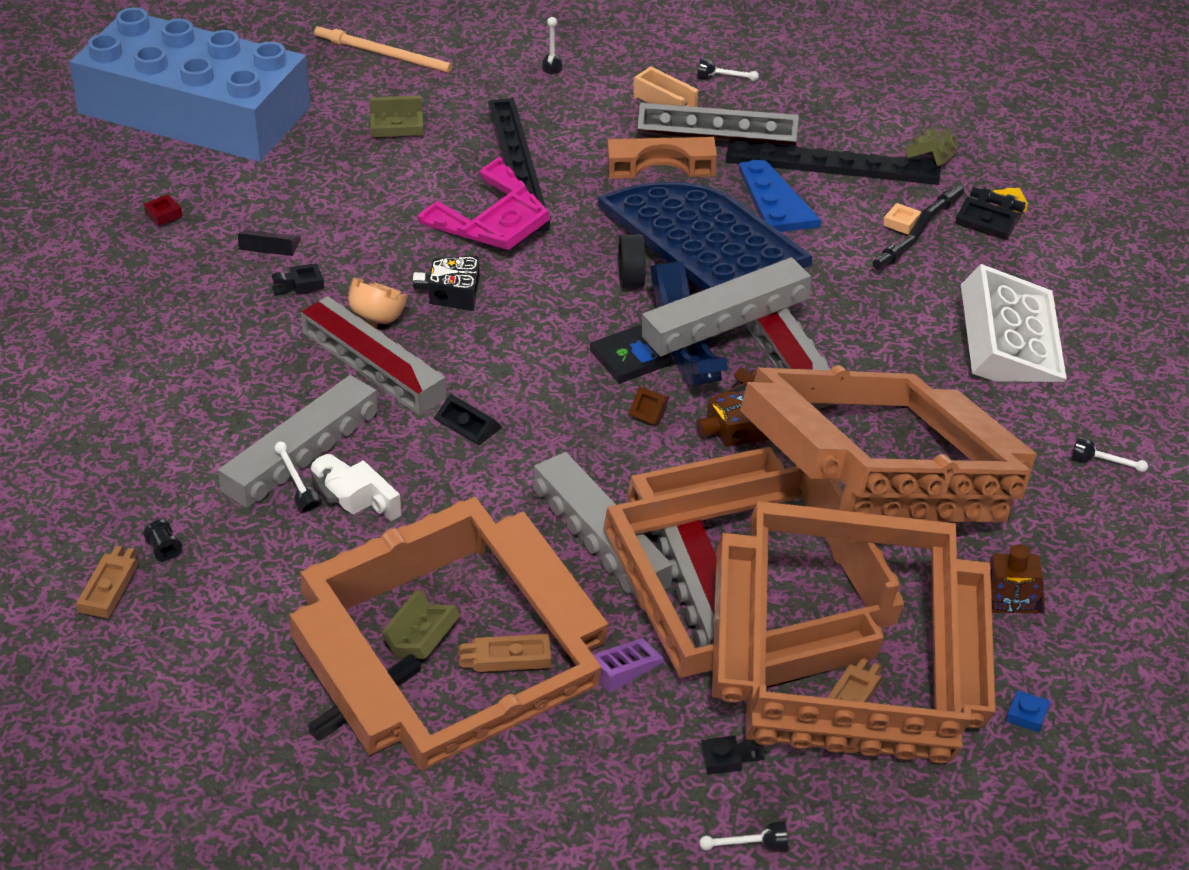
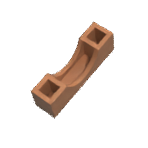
M714 137L608 139L607 162L609 179L636 178L643 169L655 165L677 167L683 170L689 177L716 176L717 153Z

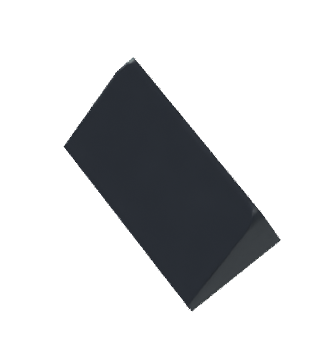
M245 230L238 234L239 250L287 256L294 255L301 240L300 236Z
M451 393L434 416L435 420L478 446L502 428L495 419Z

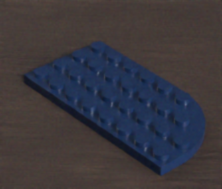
M653 182L626 187L598 196V207L633 235H643L644 243L668 263L684 261L686 277L703 291L791 257L803 269L812 266L811 254L730 195L708 186L685 182Z

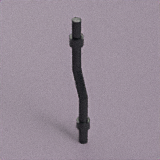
M958 185L951 191H945L937 197V201L922 211L908 236L897 244H891L882 251V255L873 261V267L880 270L888 263L893 264L900 259L902 253L917 242L930 219L941 210H947L956 203V199L964 194V188Z

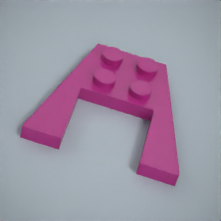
M501 157L496 158L482 168L479 173L483 181L507 195L472 221L439 201H436L417 215L419 223L427 227L506 250L517 245L550 220L546 208L533 194L527 191L525 184L515 177L510 167H506Z

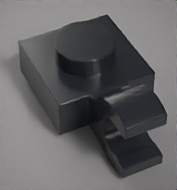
M317 263L289 267V273L277 272L271 275L274 284L282 283L278 286H272L274 296L287 294L292 288L295 289L296 293L324 289V279Z
M736 735L701 740V749L707 775L742 771L743 762L764 760L762 750L764 745L758 744L756 740H746L745 738L742 742L737 743Z

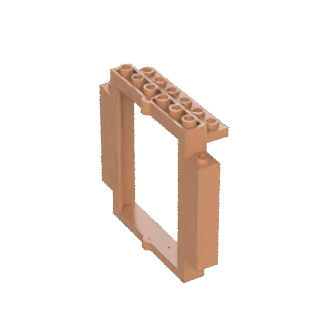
M836 365L831 370L758 367L754 382H747L740 411L810 479H839L845 484L838 509L842 511L939 522H1007L1014 499H1023L1037 455L960 391L932 389L915 374L847 371L841 365ZM810 403L908 406L971 461L951 460L945 454L937 455L933 460L871 459Z
M771 447L631 476L627 494L629 502L607 507L603 529L637 593L640 607L645 609L680 678L713 670L714 644L699 648L694 647L636 535L700 519L705 520L754 509L757 501L782 503L802 498L807 507L838 510L843 495L838 479H810L797 465L784 469L781 459L776 457ZM825 537L832 549L835 562L841 564L866 607L766 631L765 685L770 686L846 667L850 664H858L861 658L867 660L877 658L884 638L881 629L898 623L904 602L902 595L898 592L900 586L898 577L895 573L891 572L884 560L882 551L873 542L858 541L855 543H845L837 538Z
M475 496L466 501L456 502L451 507L438 513H431L422 520L408 526L389 529L380 538L371 539L353 550L343 551L336 557L320 564H313L301 572V593L305 597L307 605L289 614L290 635L334 703L338 706V709L368 755H372L400 741L420 771H423L599 685L602 667L590 650L605 644L608 623L524 511L514 516L504 517L498 523H495ZM487 544L576 666L516 695H506L497 704L430 735L346 609L474 552L482 555L486 551Z
M757 501L751 515L750 536L722 533L717 546L712 697L722 698L726 702L745 700L746 740H756L761 745L784 743L791 744L792 747L798 749H806L813 746L826 748L830 752L857 753L860 751L861 754L866 756L889 754L903 760L915 757L927 758L934 763H947L954 760L962 749V733L966 727L979 728L986 726L996 712L990 563L957 559L956 523ZM768 531L837 538L845 543L864 541L931 549L935 710L767 692L765 675Z

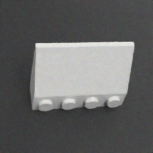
M980 264L961 284L972 374L992 381L1064 382L1067 380L1052 290Z

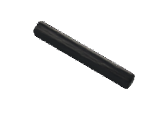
M409 654L387 669V672L398 687L420 672L421 663L413 654ZM335 705L310 722L308 731L314 739L319 741L347 723V721L338 709V706Z

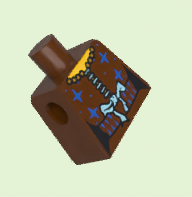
M747 382L710 398L707 406V418L697 420L696 422L697 431L702 438L717 434L726 447L769 440L740 411Z
M1021 544L1012 546L1009 554L992 555L989 560L992 613H1045L1044 583L1039 556L1030 554L1029 548Z

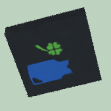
M641 325L590 343L592 354L618 384L670 366L668 354L659 356L642 337Z

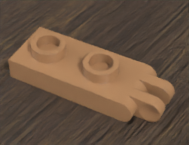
M115 546L111 554L105 553L76 602L78 613L109 619L137 569L136 549L128 548L124 554V547Z
M549 634L475 638L472 640V643L461 644L458 647L459 665L463 668L473 667V670L476 672L551 668Z
M861 658L857 666L850 664L827 698L869 703L881 684L882 677L879 674L882 665L874 663L871 669L867 671L869 660Z

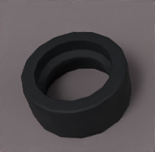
M641 234L619 236L618 268L620 286L623 289L644 288L645 245L643 235Z

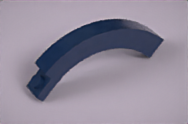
M684 261L650 265L657 308L690 296ZM705 340L671 352L681 375L692 385L722 381L721 371L728 370L727 358L718 357L713 354Z

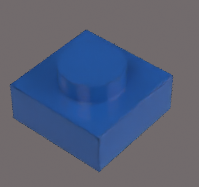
M1017 690L1007 714L1006 722L1040 732L1051 701Z

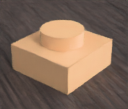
M896 203L884 217L883 226L909 234L921 215V211Z

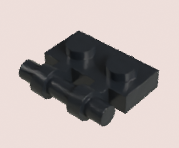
M973 186L970 196L978 199L966 197L956 216V224L1008 240L1018 221V213L1013 210L1023 213L1026 202L1016 200L1017 197L1010 194L1004 196L995 193L993 189L988 187L982 189Z

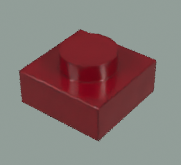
M168 194L144 203L145 213L158 226L183 216L181 206Z

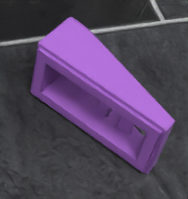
M643 638L593 655L602 667L599 683L609 693L663 663V657ZM642 650L649 657L643 658L637 651ZM632 655L637 661L633 662L629 656Z

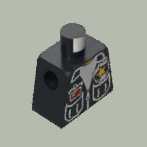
M479 256L435 258L432 261L430 273L414 272L413 289L429 290V303L432 305L474 311L480 279Z

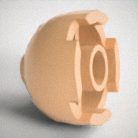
M353 278L349 289L348 301L349 307L354 314L361 317L373 328H377L378 323L389 324L401 315L408 298L407 294H400L401 291L374 282V284L369 283L368 285L363 283V279Z

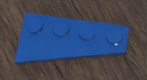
M751 160L739 163V172L760 218L779 232L820 227L821 219L766 160Z

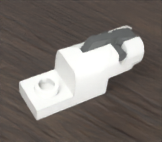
M325 454L312 463V481L328 503L338 502L351 514H355L372 505L378 514L383 513L390 521L401 517L400 494L364 460L350 467L334 455Z

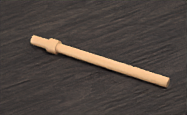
M317 26L314 31L315 36L331 40L332 44L340 46L342 44L446 73H449L452 69L451 63L350 36L342 30L334 29L332 31Z

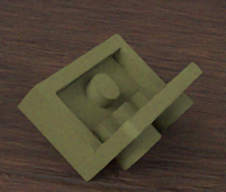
M420 95L371 97L369 99L371 137L424 135L422 97Z
M934 127L921 131L920 135L913 137V142L905 147L908 158L933 151L936 164L940 166L957 153L958 142L956 136L951 133L950 128L936 131Z
M416 590L385 626L382 634L395 657L404 658L409 654H413L417 659H426L444 635L451 630V627L461 615L455 605H430L424 592Z

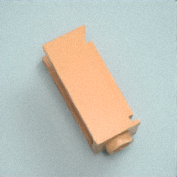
M649 67L634 77V98L638 97L651 104L698 107V89L653 67Z

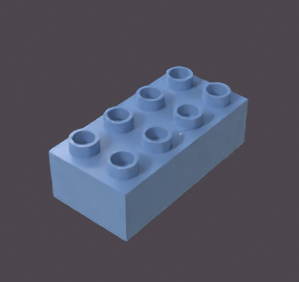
M141 8L121 10L116 15V19L100 34L93 36L88 41V45L69 62L79 114L259 162L311 107L306 55L285 50V47L278 42L256 43L240 39L233 31L219 30L212 32L193 27L190 21L185 19H172L168 21L148 16L147 12Z

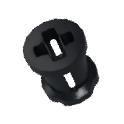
M158 519L148 524L144 529L143 535L147 543L153 546V553L158 561L165 562L178 557L181 553L182 543L177 537L172 535V528L168 521Z

